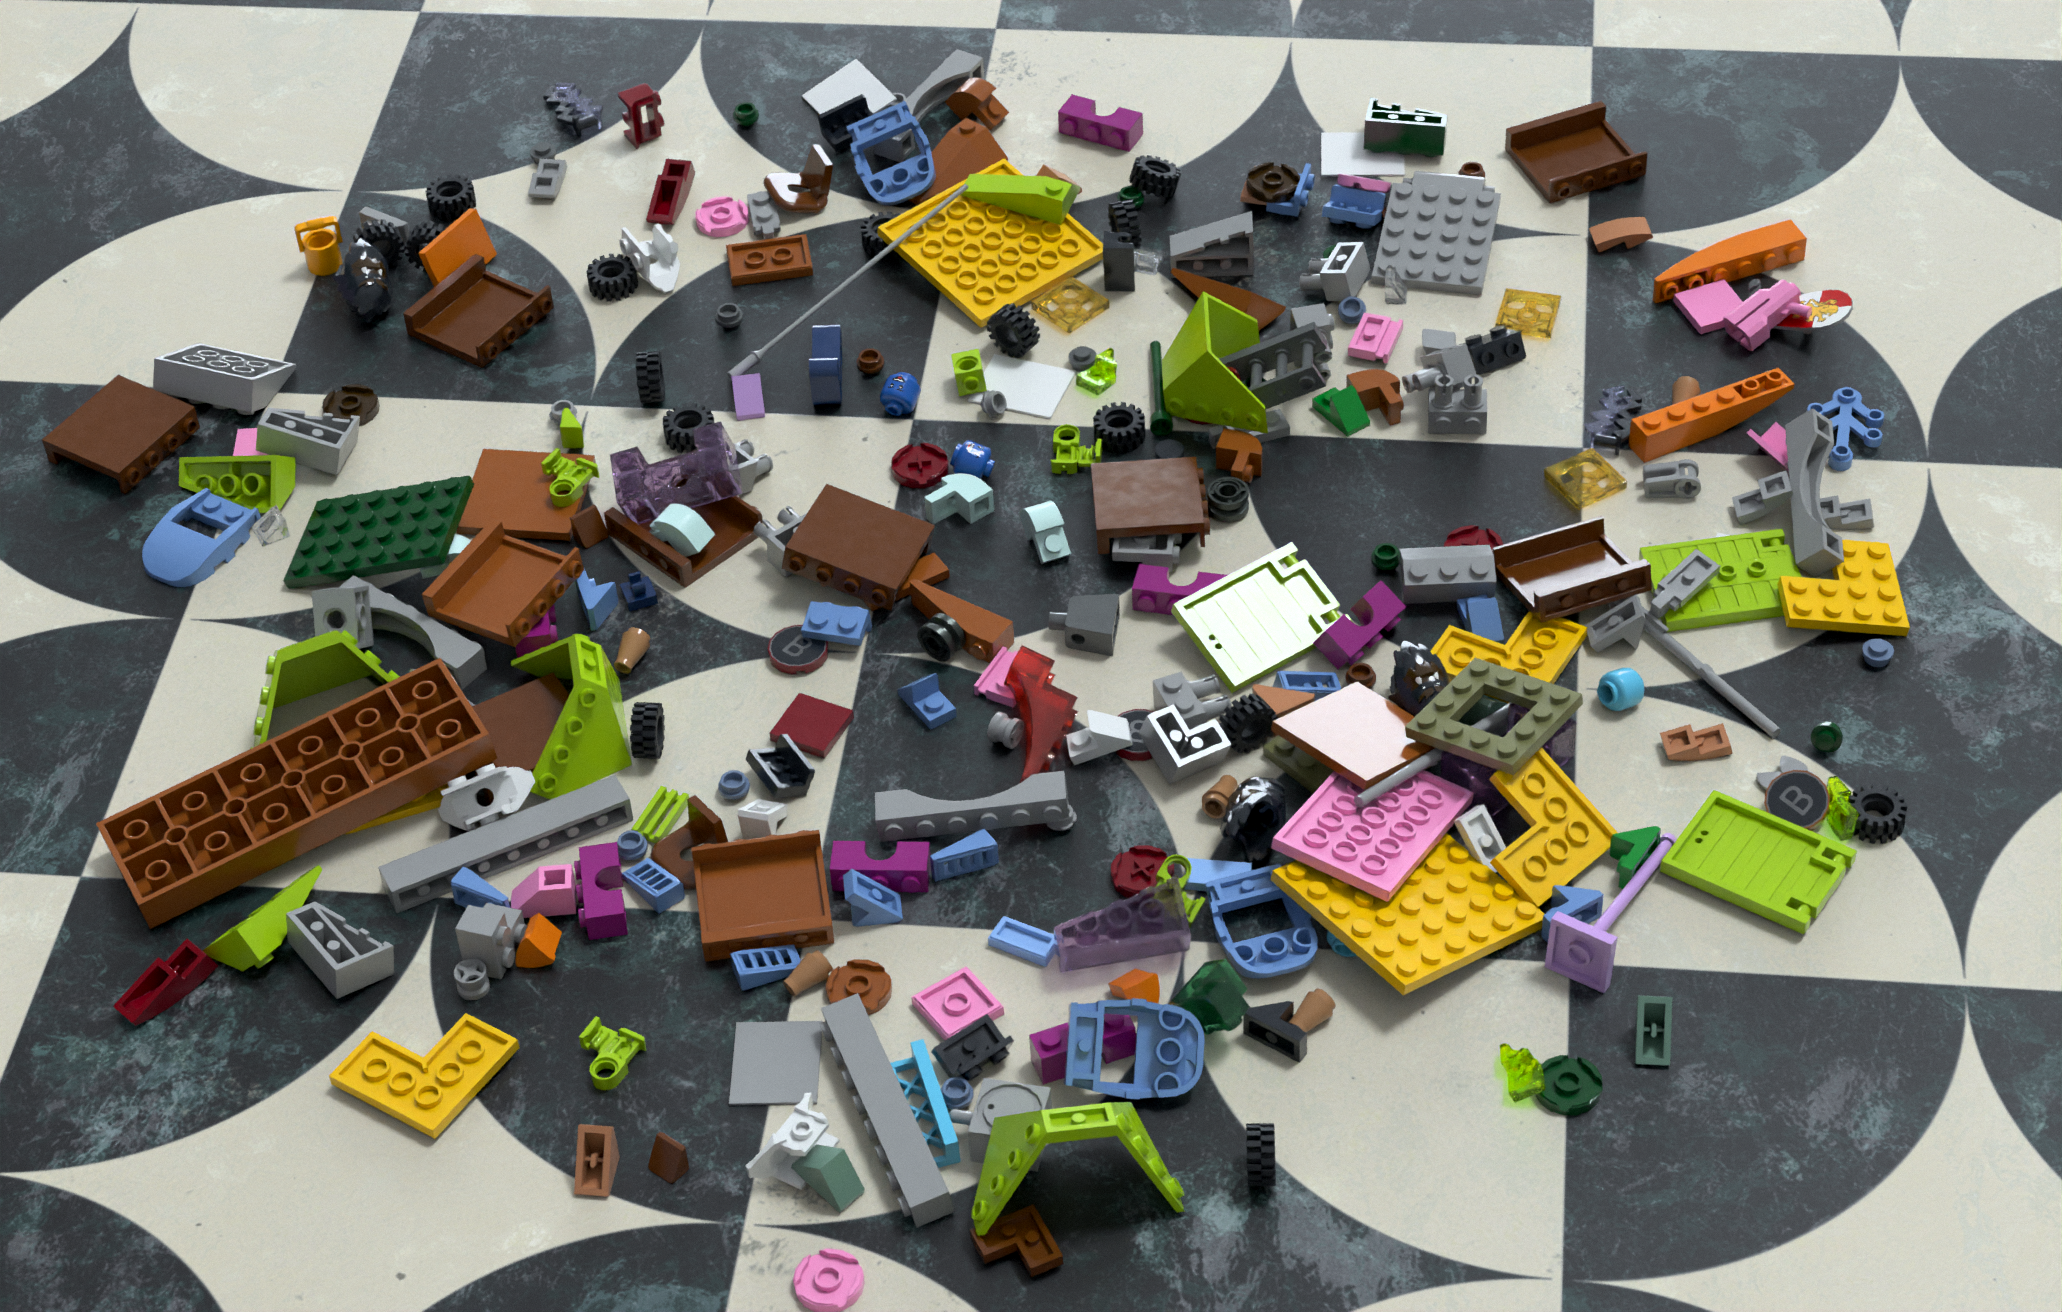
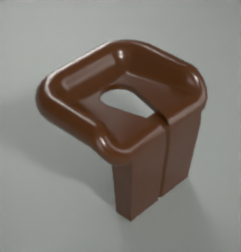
M812 145L804 171L799 173H771L764 178L763 184L774 203L782 210L791 213H818L828 203L833 164L820 145ZM794 186L810 189L811 191L795 193L787 187Z
M696 795L687 799L689 821L678 830L659 840L651 850V860L674 875L683 884L685 890H695L696 882L693 860H683L680 857L681 853L684 850L701 844L728 842L722 819Z

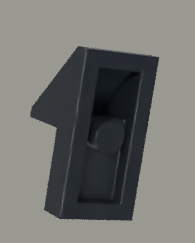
M1292 1001L1245 1009L1243 1012V1034L1299 1063L1307 1055V1032L1297 1025L1288 1023L1294 1016V1003Z

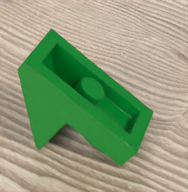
M1353 385L1341 391L1334 387L1312 398V407L1347 437L1370 426V419Z
M1652 826L1620 832L1611 836L1609 855L1619 860L1616 872L1620 873L1619 888L1623 889L1657 848L1660 843L1661 828Z

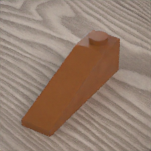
M916 579L910 581L912 604L929 619L937 613H944L953 618L965 634L966 642L962 648L968 654L979 660L991 663L1002 647H1006L1008 651L1014 644L1013 621Z

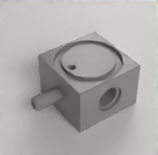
M369 585L326 588L312 591L315 637L333 630H337L340 633L346 630L358 640V643L355 645L358 649L374 645ZM341 614H343V616H344V619H345L344 623H343V621H342V619H341Z
M984 1078L974 1112L957 1109L950 1111L952 1123L969 1125L970 1160L972 1162L984 1163L994 1117L1052 1109L1051 1088ZM1044 1148L1029 1169L1030 1171L1038 1172Z

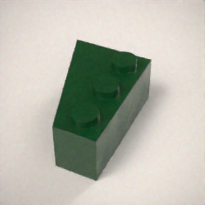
M1370 97L1365 118L1363 149L1375 153L1391 151L1401 155L1416 153L1427 157L1443 156L1446 145L1448 115L1416 108L1415 112L1402 110L1401 104L1392 103V107L1378 104V99Z

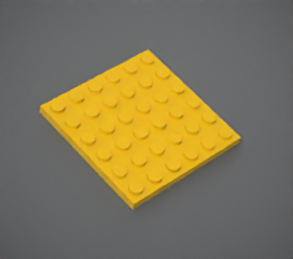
M1002 159L976 173L1024 176L1006 159ZM967 179L879 226L878 236L890 245L962 187ZM961 195L894 248L901 257L980 328L986 326L990 317L1005 304L1010 305L1013 303L1016 307L1021 306L1103 259V243L1068 213L1062 224L1059 225Z
M1447 833L1388 902L1298 860L1272 870L1271 881L1402 995L1542 929L1543 915L1545 914L1536 908L1534 904L1521 898L1512 886L1489 867L1478 862L1469 854L1466 848Z

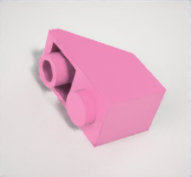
M572 864L538 867L512 890L511 908L522 910L523 918H531L537 913L543 916L576 914L577 891Z

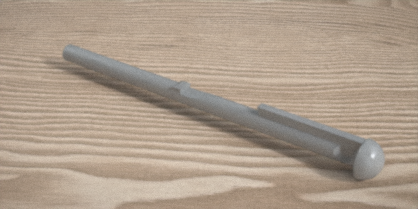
M1631 597L1620 599L1607 604L1611 609H1613L1614 607L1618 606L1619 604H1621L1622 602L1626 601ZM1642 606L1646 618L1643 626L1644 630L1770 737L1776 738L1780 734L1781 729L1715 674L1708 664H1703L1667 633L1669 628Z
M1510 702L1471 727L1492 733L1518 716L1526 715L1530 709ZM1434 748L1355 796L1354 803L1362 808L1427 767L1435 766L1438 764V760L1450 753Z

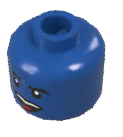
M906 372L892 374L886 379L880 393V401L889 414L899 416L901 414H909L914 410L921 393L917 379Z
M967 440L963 445L958 443L950 465L954 466L955 474H970L982 479L983 476H990L995 461L991 460L990 448Z

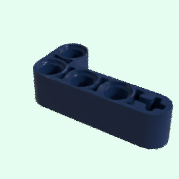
M841 324L812 326V359H809V376L813 406L842 404Z

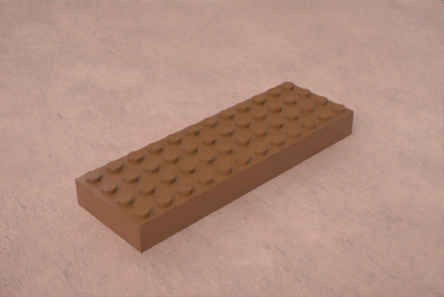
M439 658L96 823L145 921L151 929L447 784V782L464 776L498 759L488 731L442 659Z

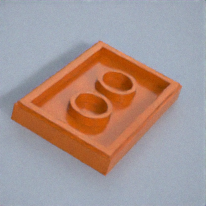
M471 208L418 253L434 287L474 254L484 257L485 265L497 255L477 210Z

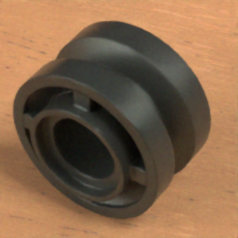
M1222 477L1214 480L1208 486V512L1214 519L1222 522H1234L1246 516L1249 510V489L1244 481L1235 477Z
M944 613L935 614L917 632L918 641L924 651L940 662L948 661L966 642L965 634L960 625Z

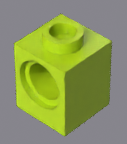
M979 348L951 354L959 396L987 391Z

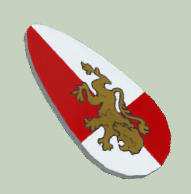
M1823 290L1802 294L1800 296L1801 304L1812 307L1810 317L1807 318L1791 313L1773 328L1797 330L1805 334L1832 328L1849 317L1853 310V301L1848 293L1841 290Z

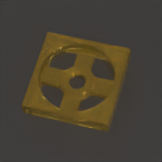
M1072 276L1031 301L1032 310L1069 334L1110 308L1107 298ZM1070 290L1079 294L1075 298L1063 296V294ZM1090 301L1093 303L1091 309L1087 311L1081 307ZM1051 302L1059 306L1053 312L1047 307ZM1068 304L1075 305V307L1072 309L1066 308L1065 306Z
M1506 288L1495 327L1504 325L1508 329L1520 331L1521 335L1550 339L1559 312L1561 296ZM1512 301L1525 303V307L1521 309L1508 306ZM1537 305L1550 306L1552 313L1539 312L1536 309ZM1524 313H1532L1533 316H1532V317H1525V316H1523V314H1524ZM1509 318L1517 319L1520 324L1513 322Z
M1593 448L1544 469V477L1578 510L1627 488V480ZM1591 462L1597 468L1592 472L1583 471L1580 466ZM1568 472L1574 479L1564 484L1560 475ZM1589 478L1591 481L1589 483H1582L1580 479ZM1608 478L1610 480L1609 484L1602 489L1597 482Z

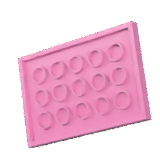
M1422 770L1360 808L1354 803V797L1365 790L1334 771L1273 837L1271 848L1387 902L1451 828L1454 820L1459 818L1468 808L1474 796V792Z

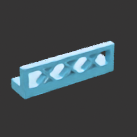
M923 1039L910 1042L912 1057L890 1064L896 1077L897 1072L913 1068L916 1070L917 1074L911 1083L898 1077L897 1079L901 1088L905 1089L904 1095L906 1099L912 1093L925 1098L920 1108L911 1105L910 1108L917 1123L922 1118L934 1124L928 1134L923 1132L922 1134L927 1145L931 1144L943 1150L944 1155L934 1157L937 1167L940 1168L959 1163L961 1159L958 1139Z

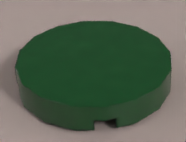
M1558 1055L1547 1059L1536 1071L1534 1078L1535 1096L1540 1104L1551 1112L1561 1115H1579L1595 1107L1602 1095V1075L1597 1067L1587 1059L1578 1056L1577 1059L1568 1058V1055Z

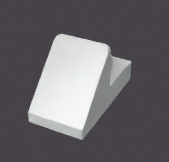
M1087 710L1088 728L1066 735L1070 759L1074 765L1133 745L1129 722L1126 718L1093 710Z
M757 799L738 809V820L743 839L776 835L777 822L787 817L788 804Z
M1477 805L1454 820V823L1465 842L1463 847L1478 862L1496 873L1498 871L1491 865L1490 861L1502 852L1506 846L1485 805Z

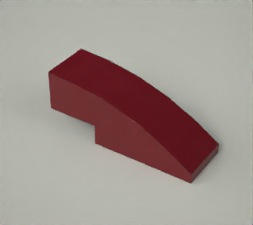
M666 158L662 175L657 176L646 218L647 222L669 225L675 223L686 203L694 180L695 170L692 161Z
M186 939L165 962L158 957L113 1007L136 1026L160 1014L184 998L201 984L218 965L189 939Z

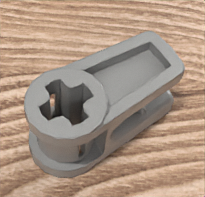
M1683 459L1674 462L1644 465L1642 475L1645 497L1688 499L1697 496L1701 491V483L1697 478L1699 474L1698 464L1693 460ZM1685 467L1688 469V475H1685ZM1686 482H1688V490L1685 489Z

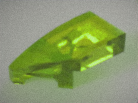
M1109 348L1096 355L1094 366L1077 375L1076 385L1096 395H1100L1116 383L1117 361H1114V349Z
M1837 776L1829 777L1827 790L1830 796V807L1826 817L1827 823L1840 841L1852 839L1859 813L1848 802L1851 791Z
M1501 1044L1500 1060L1507 1071L1508 1093L1513 1101L1516 1103L1544 1091V1074L1538 1059H1535L1527 1048L1522 1047L1520 1050L1511 1049L1509 1044Z

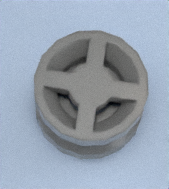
M997 712L990 721L987 738L994 743L1003 742L1005 747L1013 749L1022 738L1024 722L1018 718L1010 719L1003 712Z
M471 958L465 959L456 965L454 978L457 982L459 995L465 1000H478L484 997L490 989L485 964L479 959Z

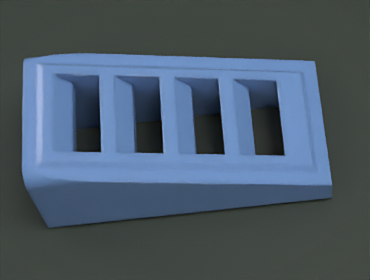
M1277 671L1273 687L1315 694V701L1342 689L1335 672Z
M981 829L930 856L932 878L934 881H939L988 868L999 863L997 842L985 829Z
M649 858L622 873V878L658 914L685 898L683 884L674 875Z
M462 867L450 881L455 904L466 908L468 905L483 908L485 903L510 908L507 896L466 867Z
M794 944L730 953L732 969L742 991L786 978L801 962ZM789 957L791 963L785 964L783 958ZM777 961L778 965H772L771 962Z

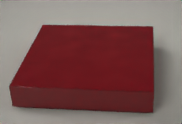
M798 693L770 731V741L777 743L780 734H787L800 751L825 759L854 719V712L851 709Z

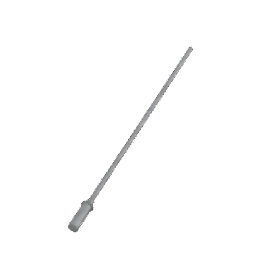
M964 184L762 349L755 352L751 351L749 356L727 373L728 378L732 381V376L743 375L755 364L760 363L761 358L769 349L968 189V186Z

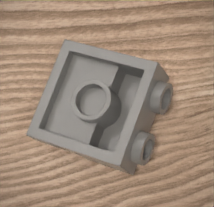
M1182 533L1116 537L1113 542L1112 559L1113 561L1142 562L1145 565L1168 567L1169 572H1173V564L1180 563V546H1175V544L1182 543Z

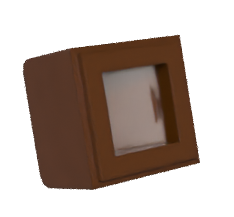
M595 504L570 517L574 540L583 548L588 549L609 537L607 528Z
M659 1132L656 1135L649 1159V1170L670 1184L675 1183L689 1170L686 1147L665 1133Z

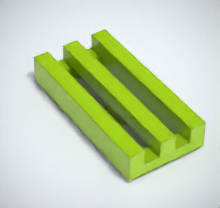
M660 786L631 830L641 833L647 841L657 843L668 835L687 807L689 794L682 793L680 796L677 790L672 789L670 792H667L666 787ZM673 803H676L670 811V813L668 814V816L665 818V814L668 811V809L671 807ZM658 824H661L655 835L652 834Z

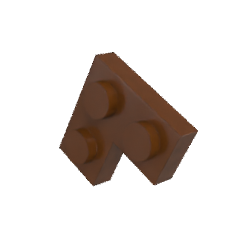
M1034 1204L995 1219L985 1235L977 1236L976 1229H970V1239L984 1264L1016 1251L1031 1277L1064 1264L1063 1255Z

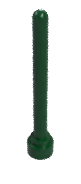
M1155 340L1150 343L1155 410L1150 417V430L1154 435L1166 436L1173 430V420L1165 407L1161 344Z

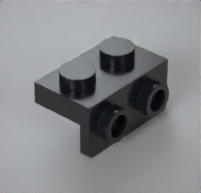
M861 94L818 115L822 136L838 152L853 143L852 136L847 131V126L874 114L868 108L866 97Z
M1504 325L1491 328L1489 330L1490 333L1484 336L1477 334L1466 337L1465 342L1459 344L1467 345L1477 375L1526 358L1521 332L1508 329Z
M780 734L775 748L751 749L748 751L745 759L774 798L807 795L814 778L815 769L787 734Z
M986 1014L935 1046L931 1052L949 1078L960 1077L970 1082L983 1072L981 1067L989 1062L996 1065L1010 1055L1008 1050L1014 1040L1011 1036L1004 1038L992 1019Z

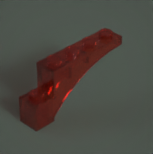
M1021 645L1010 665L1004 685L1008 686L1013 693L1024 722L1026 755L1020 783L1032 774H1040L1043 769L1049 771L1056 756L1052 750L1054 747L1057 749L1061 748L1067 732L1063 731L1065 726L1071 728L1078 714V711L1073 709L1078 697L1052 685L1056 675L1051 673L1055 660Z

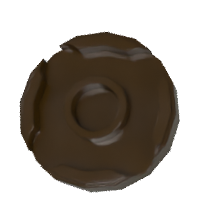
M1274 162L1262 163L1250 169L1246 179L1247 191L1255 199L1267 203L1288 201L1294 197L1300 175L1287 164L1281 163V166H1274Z
M360 384L342 386V390L336 393L335 390L331 391L323 400V413H332V418L349 420L351 415L360 416L359 426L373 420L378 414L380 407L377 394H374L370 387Z

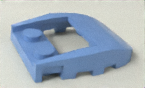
M905 101L847 126V131L853 140L850 146L855 159L857 174L861 177L865 187L876 202L885 206L899 204L922 194L933 185L936 179V171L930 144L915 116L911 115ZM911 129L921 154L876 174H872L863 150Z
M208 488L203 489L172 507L153 529L145 541L142 551L145 572L150 577L175 587L192 586L206 580L215 573V566L222 561L229 563L235 557L234 550L239 544L244 545L250 538L248 530L253 524L260 526L262 519L259 510L255 507L252 510L211 494ZM193 518L224 532L216 539H213L178 523L181 520L188 521Z
M1280 863L1205 882L1215 936L1235 970L1248 978H1269L1294 972L1307 967L1315 959L1318 939L1316 930L1312 927L1311 915L1271 881L1272 870L1281 867ZM1282 898L1294 928L1236 943L1232 942L1223 921L1222 913Z
M1136 998L1130 1000H1101L1097 1003L1086 1004L1073 1002L1069 1004L1065 1085L1127 1099L1178 1096L1192 1089L1198 1082L1203 1070L1204 1032L1200 1022L1189 1011L1169 1004L1162 1005L1148 1002L1146 999ZM1104 1014L1137 1016L1133 1084L1100 1081Z

